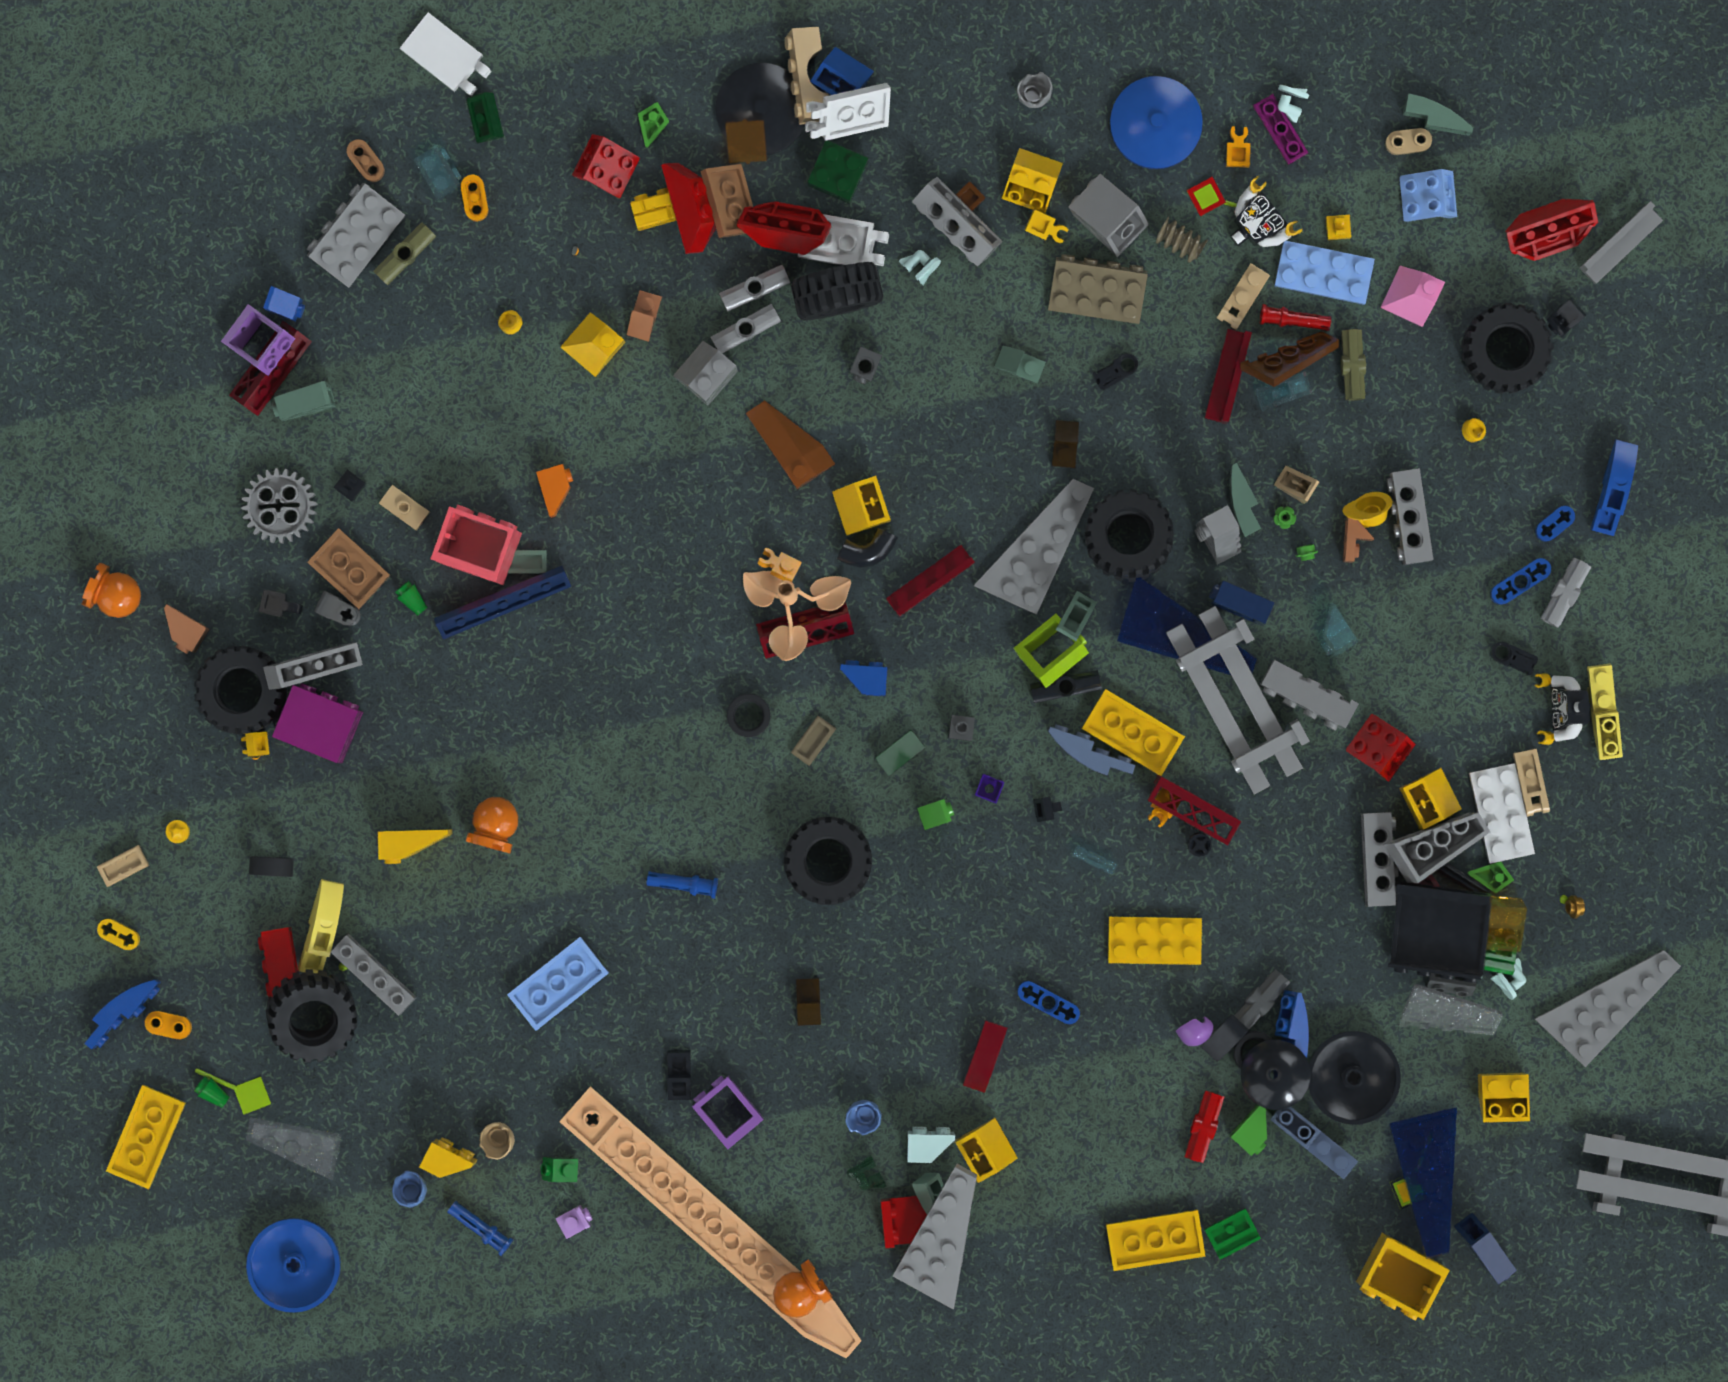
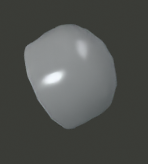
M1039 72L1036 75L1027 74L1018 83L1017 96L1019 101L1029 108H1039L1045 105L1050 100L1053 90L1050 78L1043 72Z

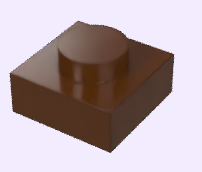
M970 181L956 194L971 211L978 207L986 198Z

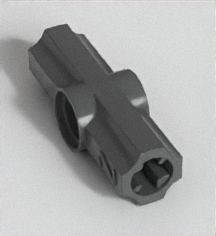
M1274 969L1264 982L1249 994L1244 1001L1245 1004L1234 1016L1250 1030L1255 1022L1275 1004V999L1290 984V981Z

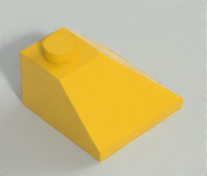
M590 312L560 348L596 377L625 344V341Z

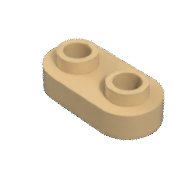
M1423 128L1394 131L1386 138L1385 146L1387 151L1393 155L1420 153L1426 151L1431 146L1432 136L1429 131ZM1422 136L1425 140L1424 143H1418L1417 137ZM1394 139H1400L1402 142L1401 146H1396Z

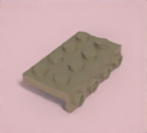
M1061 254V257H1056L1048 310L1140 324L1148 275L1147 271L1143 270V266L1130 265L1127 268L1121 267V263L1113 261L1101 264L1097 263L1098 260L1093 258H1084V261L1075 260V256Z

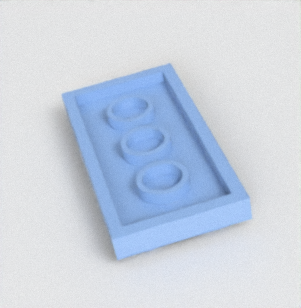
M1285 241L1282 246L1274 286L1365 305L1375 259Z
M579 937L507 995L535 1031H537L609 974V972L584 940Z

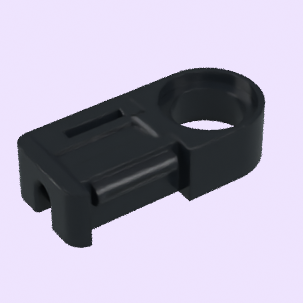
M1124 354L1113 360V365L1110 364L1099 370L1098 374L1095 371L1093 372L1092 376L1100 390L1104 391L1136 372L1138 360L1134 355ZM1125 358L1133 360V370H1123L1121 367L1122 360Z
M1506 642L1494 644L1490 651L1494 661L1506 667L1510 664V667L1518 671L1527 672L1526 676L1533 673V668L1538 662L1537 656ZM1498 646L1507 648L1508 655L1506 658L1499 659L1495 655V650Z

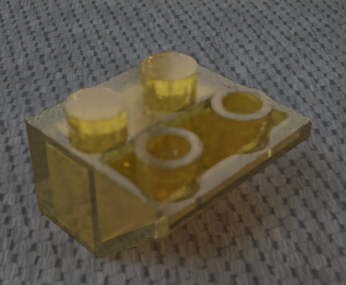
M1493 896L1487 944L1488 950L1521 952L1527 907L1522 898Z

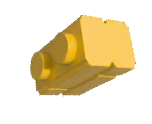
M668 188L657 190V195L650 197L647 194L635 196V201L630 202L638 231L677 221Z

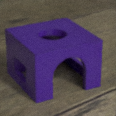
M983 774L975 796L996 804L1005 782ZM986 785H993L994 791L987 793L985 791Z

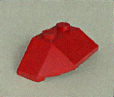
M664 163L661 166L685 253H701L716 229L713 211L706 193V186L702 177L680 163Z
M1561 199L1519 214L1505 231L1510 252L1536 261L1578 246L1588 235L1592 227H1595L1598 223L1595 203L1593 200Z
M777 201L759 204L755 207H745L737 222V227L761 247L806 255L822 245L832 227L831 223L827 221L819 209Z

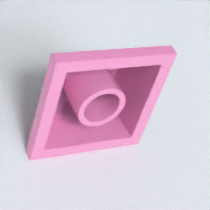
M1399 266L1380 308L1423 327L1445 282L1427 273Z

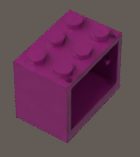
M307 684L293 685L272 737L335 763H343L363 714L362 711L358 710L359 705L345 700L343 703L337 702L338 697L322 691L321 695L315 693L317 688Z

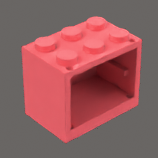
M457 505L456 509L449 506L431 560L504 586L522 535L521 532L516 530L518 526L504 520L496 523L495 518L481 512L478 513V516L473 515L474 511Z

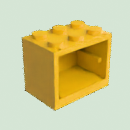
M1381 1233L1356 1282L1361 1286L1359 1290L1374 1299L1376 1295L1381 1297L1380 1301L1394 1310L1397 1306L1402 1308L1401 1312L1415 1321L1418 1317L1424 1320L1450 1270L1437 1261Z

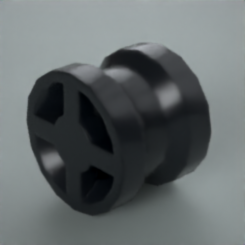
M1202 833L1192 835L1187 843L1190 853L1199 857L1207 855L1212 847L1210 838Z

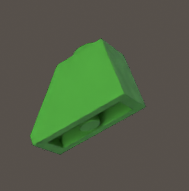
M1256 1105L1229 1135L1251 1156L1254 1153L1258 1155L1265 1148L1266 1144L1264 1142L1267 1140L1266 1108Z

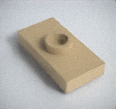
M393 485L379 502L380 505L416 531L430 514L427 509Z
M137 845L97 866V869L106 886L110 887L150 865L140 846Z

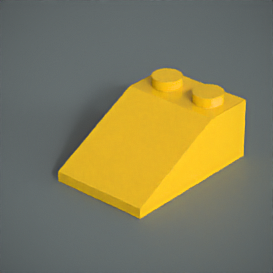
M452 830L378 832V860H384V864H399L401 859H407L452 835Z

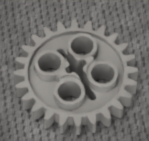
M275 468L274 475H272L270 471L266 470L265 478L259 474L257 475L258 483L250 481L253 486L252 490L245 488L249 497H243L242 500L248 503L246 506L241 507V509L248 511V514L243 516V519L251 520L247 525L248 528L256 527L253 532L254 535L262 532V540L270 536L271 543H274L276 538H278L279 542L284 544L285 537H287L290 542H293L294 534L299 538L302 537L301 529L309 531L306 523H314L309 517L310 515H317V512L311 510V507L318 505L316 502L311 501V498L316 496V494L308 493V490L312 487L310 484L303 486L305 482L304 477L296 480L298 473L294 472L289 476V471L285 469L281 475L279 469ZM288 488H294L296 491L295 497L291 500L285 498V491ZM270 489L273 496L271 500L265 502L262 500V493L264 490ZM278 500L283 504L300 503L299 507H282L281 512L275 508L259 509L260 505H277ZM290 511L297 513V519L293 523H288L286 520V515ZM272 512L274 521L266 525L263 522V517L266 513Z

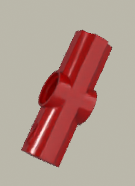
M1205 1090L1199 1111L1195 1114L1191 1125V1136L1184 1155L1185 1158L1204 1163L1210 1141L1213 1140L1219 1120L1217 1119L1224 1096Z

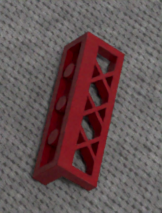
M282 321L279 327L285 331L289 330V334L296 339L277 363V366L271 371L269 376L260 370L258 376L254 377V374L259 369L251 364L229 395L257 416H259L312 342L284 321ZM276 331L271 336V338L266 343V345L258 354L255 360H259V358L265 352L267 347L276 337V335L278 334ZM244 388H247V391L245 392L243 397H238L244 390Z
M1227 329L1204 419L1223 424L1229 422L1242 373L1240 362L1245 361L1252 332L1245 331L1243 333Z
M959 545L888 596L886 600L896 614L901 617L972 566L975 561L967 554L962 545Z
M846 601L840 608L833 611H825L815 607L791 614L793 627L803 626L807 632L808 642L806 647L855 634ZM787 616L756 624L765 659L777 656L772 649H767L766 644L769 643V636L776 627L788 626ZM847 622L848 628L834 629L837 624ZM814 630H825L820 636L812 635Z
M1157 775L1154 781L1155 786L1147 801L1228 846L1241 821L1164 777ZM1160 787L1169 791L1170 801L1161 803L1154 799ZM1173 794L1180 798L1174 799ZM1183 800L1187 801L1191 812L1178 813L1175 803ZM1172 804L1173 809L1169 808L1166 805ZM1193 805L1200 809L1194 811ZM1205 811L1209 814L1211 823L1200 825L1197 823L1195 814ZM1192 815L1193 820L1187 818L1186 816ZM1213 816L1219 819V821L1214 822ZM1225 822L1232 827L1226 838H1223L1217 834L1215 825ZM1212 826L1213 832L1207 829V827Z

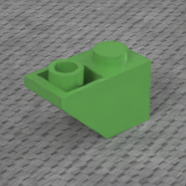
M944 799L917 808L924 830L951 822L950 816L954 815L950 802L945 803Z

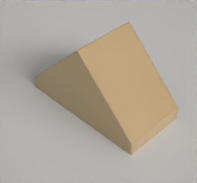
M1285 466L1274 486L1305 504L1316 489L1319 481Z

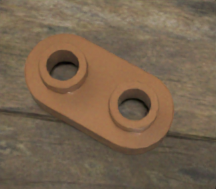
M359 139L349 143L347 155L362 176L370 182L381 180L385 173L384 165L369 145ZM357 149H363L361 156L355 155ZM376 167L377 173L372 175L369 173V169Z

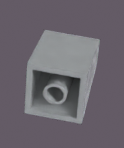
M1101 174L1088 183L1087 188L1080 195H1077L1068 206L1073 216L1116 257L1149 225L1138 204Z
M702 341L673 377L708 406L738 370L737 366L719 350Z

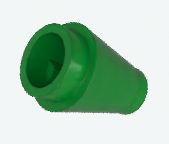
M407 581L395 591L398 596L397 599L417 616L427 609L415 584L412 585L410 581Z
M206 1076L201 1079L194 1089V1092L198 1094L197 1097L220 1108L230 1098L212 1078L208 1079Z

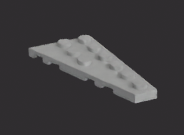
M959 1164L955 1165L893 1274V1277L953 1310L956 1303L977 1174Z

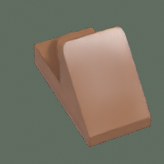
M639 291L634 311L632 310L627 331L628 336L649 342L662 300L661 296Z
M1346 517L1343 562L1352 563L1355 561V558L1359 557L1360 546L1356 544V540L1373 541L1374 538L1358 520Z

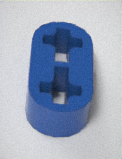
M1561 506L1553 511L1536 526V537L1540 541L1547 542L1558 536L1574 522L1575 513L1573 509L1568 506ZM1560 511L1570 514L1567 517L1568 522L1564 520L1557 524L1556 520L1561 516ZM1551 524L1555 526L1550 530V537L1548 535H1541L1543 531L1542 525L1544 527H1548Z

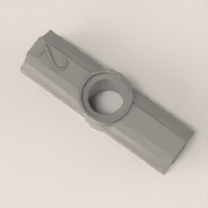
M780 265L756 277H750L745 282L719 294L728 312L790 284V280L783 265ZM754 282L761 285V290L757 294H752L748 290L749 285Z
M772 304L711 336V339L717 350L723 354L739 344L751 340L759 333L780 323L781 320ZM749 324L752 326V332L748 335H743L739 332L740 326Z
M1576 558L1570 561L1562 579L1558 580L1550 595L1551 599L1540 618L1541 620L1559 628L1568 609L1576 602L1581 592L1580 587L1591 566Z

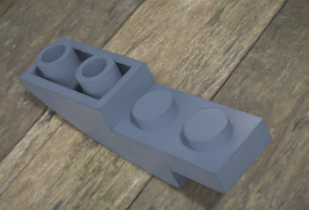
M1055 724L1054 728L1049 727L1048 733L1068 755L1082 765L1106 776L1110 767L1133 774L1135 765L1130 764L1132 759L1118 755L1117 759L1109 757L1110 752L1100 748L1092 751L1094 741L1090 740V735L1081 732L1073 735L1067 733L1069 728Z
M1292 1107L1277 1110L1270 1119L1342 1179H1345L1358 1163L1354 1157Z

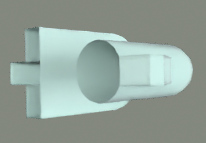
M1279 85L1278 90L1298 98L1308 99L1309 94L1306 93L1307 89ZM1281 95L1278 109L1285 113L1292 122L1297 123L1302 109L1289 104L1291 96Z
M918 250L913 255L900 259L899 263L906 267L908 272H911L921 263L924 268L915 277L924 286L930 274L940 265L941 260L937 257L931 260L924 251Z
M1519 958L1516 959L1515 972L1512 975L1514 979L1511 982H1508L1502 973H1496L1497 975L1490 978L1511 1000L1517 997L1515 991L1526 983V977L1522 973Z

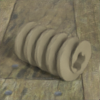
M1168 216L1157 235L1156 243L1159 244L1165 240V249L1173 245V254L1180 249V258L1188 254V263H1191L1194 259L1197 260L1208 239L1200 243L1201 235L1192 238L1193 230H1189L1185 234L1184 225L1176 229L1177 221L1174 220L1168 224Z

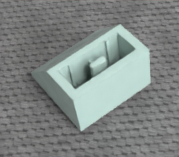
M913 1127V1131H908L907 1161L911 1163H932L955 1140V1133L950 1132L949 1127H936V1131H927V1127Z

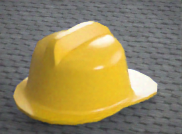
M1370 492L1345 505L1342 512L1346 517L1358 520L1364 528L1374 527L1386 520L1388 510L1391 508L1393 501L1386 493Z

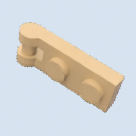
M1250 263L1217 316V319L1222 322L1225 320L1231 324L1230 327L1237 330L1270 275ZM1231 307L1239 311L1237 316L1229 313Z
M1537 749L1513 753L1527 817L1534 816L1536 812H1550ZM1539 796V803L1532 804L1531 797Z

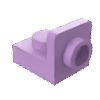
M581 1205L556 1218L566 1239L591 1227L590 1221L593 1220L587 1208L583 1209Z

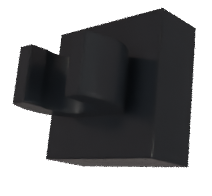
M347 469L333 488L353 502L366 483Z
M1051 797L1033 799L1037 822L1053 820V812L1062 811L1061 802L1052 803Z

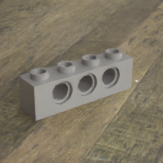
M938 177L930 181L912 201L918 211L926 215L933 222L935 228L942 231L949 238L950 242L958 247L966 255V258L977 267L1003 242Z
M1420 468L1392 472L1389 474L1390 478H1387V489L1393 495V503L1390 509L1391 514L1396 515L1397 521L1393 528L1395 538H1399L1400 547H1397L1398 560L1403 561V565L1432 561L1434 559ZM1402 488H1406L1411 492L1409 501H1405L1400 497ZM1406 511L1412 512L1415 516L1412 524L1405 522L1403 518ZM1409 534H1414L1418 538V544L1414 547L1407 543Z
M356 642L335 646L263 668L270 690L288 687L363 664Z
M1391 812L1361 814L1365 906L1396 905L1398 894H1396L1395 877H1398V867L1384 846L1385 843L1393 841L1392 831H1396V819L1392 817ZM1378 829L1383 830L1385 833V839L1381 843L1376 842L1374 839V833ZM1380 852L1386 856V863L1382 866H1378L1375 862V856ZM1380 876L1386 877L1388 882L1384 889H1379L1376 885V880Z
M350 934L346 935L331 951L343 965L398 1016L417 998Z

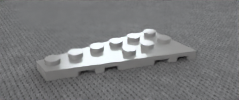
M1072 479L975 583L974 587L1037 615L1094 488Z
M1662 950L1534 1018V1020L1576 1060L1586 1067L1681 966L1667 952Z

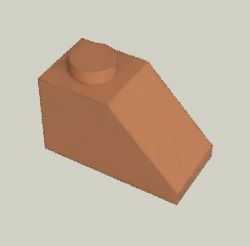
M166 604L164 610L171 638L177 643L176 648L186 654L189 651L196 653L209 628Z

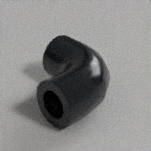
M877 528L873 538L867 544L861 545L846 539L837 560L859 568L874 566L888 556L898 537Z

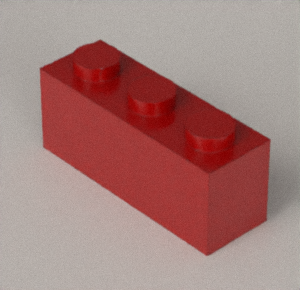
M291 927L261 932V937H258L260 951L264 950L265 960H262V968L264 974H268L269 982L266 983L268 997H273L272 990L275 986L281 987L282 979L285 977L291 979L293 977L292 973L298 971Z

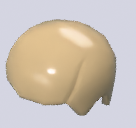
M493 1122L485 1126L480 1133V1147L488 1158L501 1159L506 1157L513 1149L515 1142L514 1134L504 1123Z

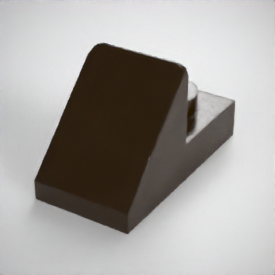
M1056 420L1052 458L1053 467L1075 468L1079 422Z
M819 978L796 979L798 1026L821 1025Z

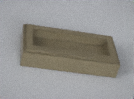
M817 716L791 753L810 766L836 728L820 716Z

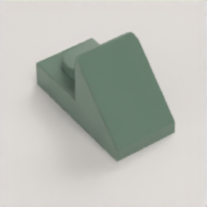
M1002 346L994 367L1037 384L1046 362L1025 354V351Z

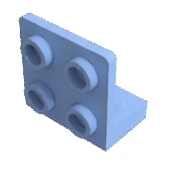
M1438 169L1400 176L1404 221L1409 222L1434 217H1457L1453 171Z

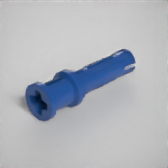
M649 871L647 886L690 892L693 896L702 894L709 895L715 899L718 878L713 880L699 878V875L690 878Z
M455 1201L447 1212L482 1237L483 1243L485 1245L489 1244L496 1249L500 1256L506 1252L514 1240L512 1238L508 1239L500 1233L498 1227L493 1225L490 1227L475 1214L459 1204L458 1201Z

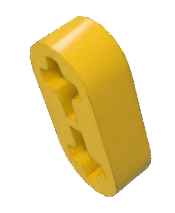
M104 919L98 924L97 932L99 936L124 950H133L140 943V936L135 930L114 919ZM111 923V928L117 931V934L108 933L105 935L103 925ZM132 934V939L135 941L134 944L126 946V940L121 938L120 935L129 936Z

